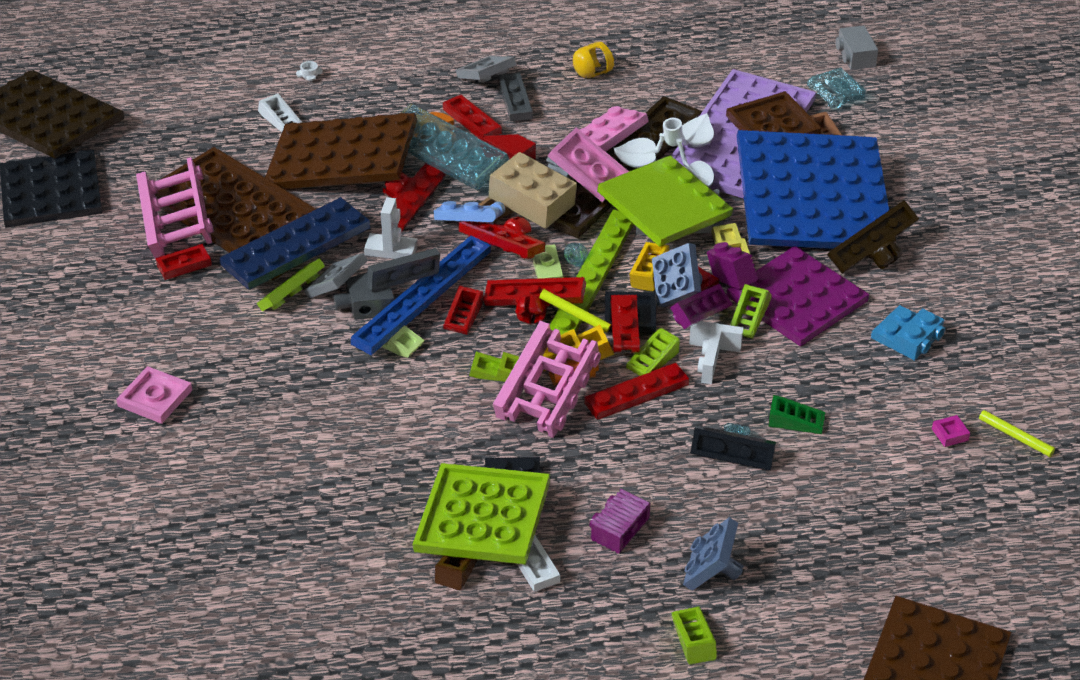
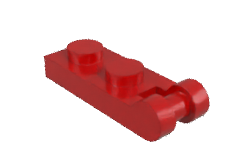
M611 295L613 353H621V350H631V353H640L637 295Z

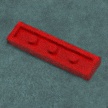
M675 362L585 396L584 404L594 417L599 420L688 386L689 377Z

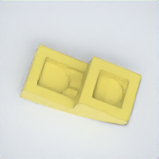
M736 223L712 228L711 233L716 244L727 242L729 246L739 247L741 251L750 254L746 240L741 238Z

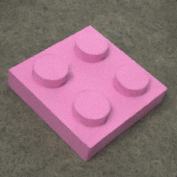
M147 366L116 399L117 405L120 408L162 424L191 393L192 384Z

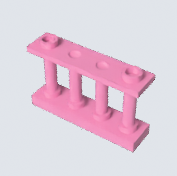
M191 157L187 158L189 171L154 181L148 178L146 172L136 174L147 244L154 258L165 255L164 247H167L168 243L202 233L207 244L212 243L210 233L214 232L210 218H207L200 182L204 177L201 167L199 165L195 166ZM191 180V189L159 199L155 197L158 190ZM194 198L195 206L164 216L158 215V211H161L163 207ZM194 216L198 217L199 224L167 234L161 233V229H164L165 225Z

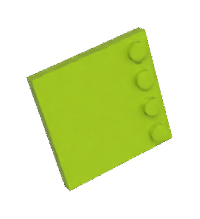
M671 155L599 183L597 189L598 193L659 247L731 217L733 208Z
M441 463L412 544L413 551L526 565L550 485V474Z

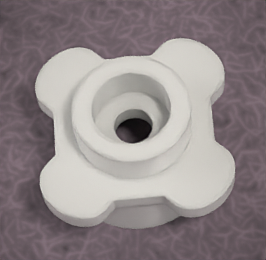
M306 61L300 65V70L296 72V75L308 81H313L316 79V76L323 73V70L318 68L316 62Z

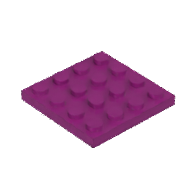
M797 247L790 248L756 270L758 280L750 284V286L768 290L772 294L762 321L800 347L859 308L869 299L867 292ZM729 287L726 295L738 304L743 288ZM751 297L750 301L758 303L759 299ZM747 306L746 310L755 312L756 308Z

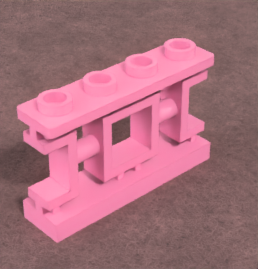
M540 321L493 403L496 417L505 421L509 417L510 421L515 422L521 411L539 418L537 421L538 431L542 433L547 431L548 436L554 438L558 430L561 431L564 428L568 411L576 406L578 393L581 388L586 387L592 367H596L600 361L601 353L599 352L597 341L592 340L588 343V340L583 339L578 349L560 343V330L554 329L553 331L549 323ZM547 347L549 352L557 354L554 360L543 356ZM567 358L579 362L575 372L573 367L564 364ZM543 370L562 376L555 391L536 384ZM523 389L525 393L534 396L531 402L519 398ZM544 400L556 404L552 413H550V409L541 406Z

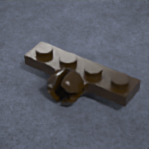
M903 200L829 251L827 256L842 274L865 258L872 259L879 268L884 269L890 263L892 264L898 260L903 254V250L896 242L895 237L914 225L919 218L907 202Z

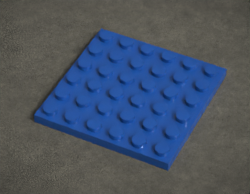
M738 130L736 137L749 245L834 249L889 211L877 137Z

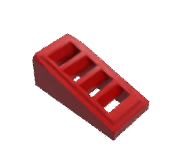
M459 285L443 329L468 335L484 302L483 291ZM464 301V302L472 303V305L464 304V303H462V302ZM459 308L470 310V312L459 310ZM456 314L465 316L467 319L456 317ZM452 322L463 323L464 326L453 324Z

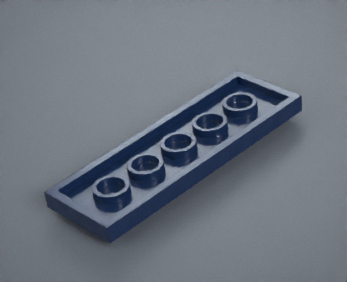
M340 197L220 257V263L244 287L251 290L370 229V220Z

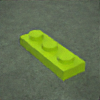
M320 258L307 264L256 304L262 311L270 307L273 310L277 309L286 302L283 299L289 294L292 297L303 289L301 287L302 283L306 281L309 284L320 276L318 271L324 268L325 265Z

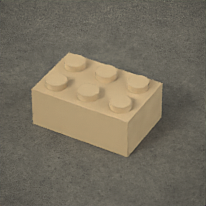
M519 152L490 175L489 198L503 203L507 208L546 229L575 205L577 183Z

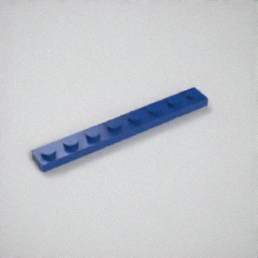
M468 237L440 261L438 274L417 280L352 335L351 345L369 355H373L404 325L406 326L484 259L491 252V245L476 237Z

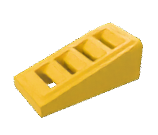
M645 243L629 274L631 287L647 291L655 290L653 265L651 262L652 258L656 256L649 255V253L661 255L669 251V245L659 247L656 243Z

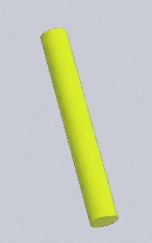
M545 289L542 290L539 296L540 299L593 327L601 325L605 333H608L611 327L610 323Z
M985 410L979 416V420L1048 457H1051L1055 451V448Z

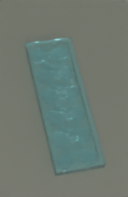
M412 103L400 112L415 113L417 117L408 153L477 191L490 179V175L509 160L508 154Z

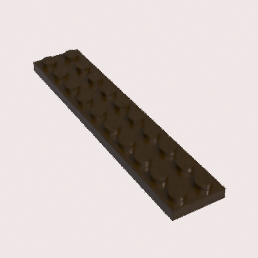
M663 96L646 112L649 122L606 151V153L629 172L637 169L636 167L626 165L616 156L614 148L637 138H648L657 147L660 139L659 134L664 133L663 123L666 119L678 118L683 125L699 117L702 111ZM665 140L660 151L655 153L656 161L660 160L673 147L668 145ZM574 180L577 183L575 205L553 222L550 227L579 239L612 204L606 199L601 202Z

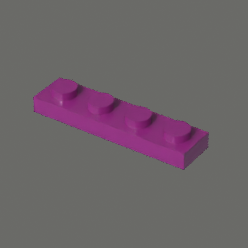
M720 284L677 302L670 309L673 312L675 321L685 330L728 309L733 304Z

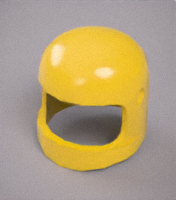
M597 41L579 48L574 53L573 66L579 76L592 78L610 72L614 67V58L610 49L603 42ZM596 48H600L603 51L607 65L606 70L604 69L598 73H595V68L601 65L597 59Z

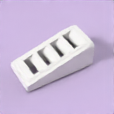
M279 94L259 101L258 112L281 132L284 125L289 122L303 123Z

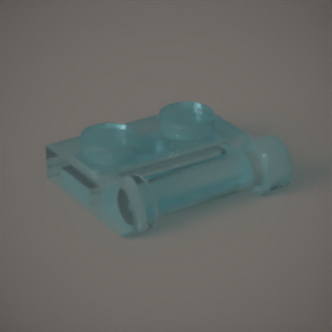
M842 68L812 76L807 81V86L828 102V107L833 111L839 109L844 104L865 98L866 90ZM823 84H826L836 95L833 96Z

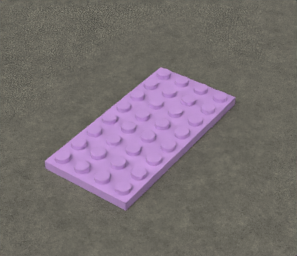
M732 69L700 114V116L708 114L714 130V138L709 144L702 147H692L689 144L687 146L683 145L688 164L690 165L695 161L707 163L714 173V181L709 187L710 189H719L720 192L744 199L736 137L738 129L726 117V109L786 91L807 113L815 100L816 92ZM677 147L671 156L683 165L679 147Z

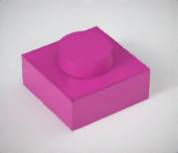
M957 415L933 421L932 430L944 447L969 441L970 432Z

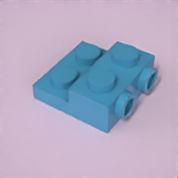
M899 305L872 331L871 338L915 361L921 354L928 352L935 340L939 341L945 332V327L943 326L945 319L923 308L918 313H915Z

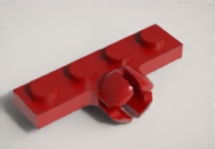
M426 161L412 178L401 173L400 180L385 182L386 188H383V193L389 198H396L397 209H400L398 228H401V232L446 177L447 172L429 161Z
M516 216L506 220L504 225L492 222H459V232L469 235V237H476L492 246L495 245L503 248L505 252L516 253L521 258L531 259L535 255L545 252V242L524 235L531 232L532 229L530 223L525 218Z
M584 277L487 280L483 301L486 306L515 305V313L521 322L531 324L533 315H536L534 324H539L540 321L544 320L548 306L552 305L539 298L543 289L572 304L583 303L586 281Z

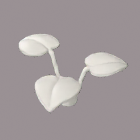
M707 113L683 125L678 118L666 119L663 123L664 133L659 134L660 139L657 147L648 138H637L614 148L616 156L623 163L631 167L640 168L656 161L655 153L660 151L665 140L668 145L679 147L683 165L707 187L713 184L714 173L712 168L703 161H695L689 165L683 149V145L687 146L689 144L692 147H702L713 140L714 130Z

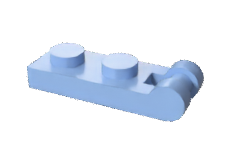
M447 201L434 210V219L493 222L504 214L505 206L501 202H495L491 206L478 205L477 202L457 205L455 201Z

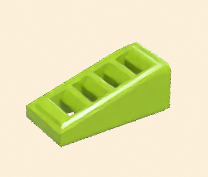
M745 284L730 325L738 326L739 323L749 325V330L743 329V337L753 339L769 305L772 294L768 290ZM751 297H754L759 299V302L756 303L750 301ZM747 306L755 307L756 311L746 310ZM743 314L752 316V321L743 319Z
M662 328L658 329L640 348V353H636L626 364V368L639 376L661 368L679 353V338ZM642 361V362H644L645 364H647V365H649V366L646 367V366H644L643 364H641L640 362Z
M698 606L671 612L688 664L715 660L717 658L716 641L701 608ZM695 620H697V622H692V623L683 624V622H688V621H695Z

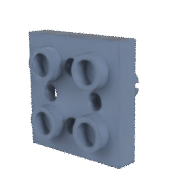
M687 243L652 258L657 306L666 307L701 292L700 285L702 284L703 277L698 270L695 244Z
M729 517L722 523L715 524L703 537L699 536L694 540L690 548L692 551L690 561L685 567L686 576L683 583L685 587L694 590L720 571L730 577L731 580H736L741 575L744 565L730 557L738 522Z

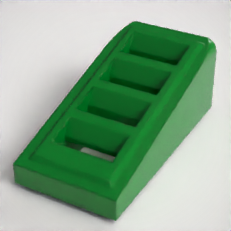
M773 395L768 426L822 434L825 412L781 396ZM811 418H815L816 423L810 422Z

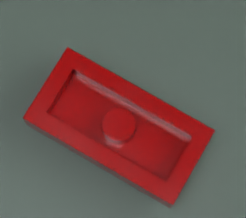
M203 244L155 258L156 265L164 280L212 266L211 258Z

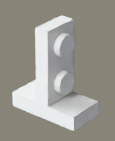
M386 197L381 210L382 234H369L364 247V255L396 259L415 254L418 246L417 238L401 237V228H398L400 209H397L396 198Z
M705 321L691 326L689 345L702 346V355H705V357L699 358L698 372L702 373L701 383L712 384L720 349L734 352L741 351L743 327Z

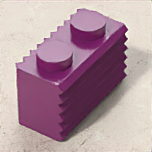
M721 242L716 244L713 249L707 251L712 274L719 278V282L721 281V283L724 282L726 285L741 289L745 284L750 285L758 280V277H756L757 273L755 272L756 268H754L755 264L752 263L753 259H751L752 255L741 251V248H734L729 246L727 242Z
M620 488L616 495H611L608 498L605 508L602 509L601 513L596 512L591 518L589 524L591 540L619 554L650 518L651 503Z

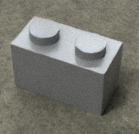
M865 25L840 28L839 37L836 38V48L841 51L843 61L848 64L850 70L876 67L878 48Z

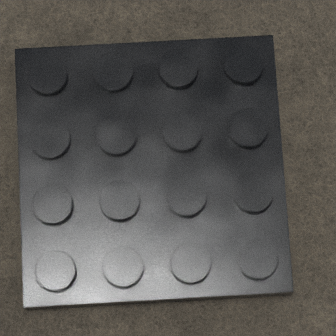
M94 150L62 154L55 159L46 156L0 163L5 228L103 214Z

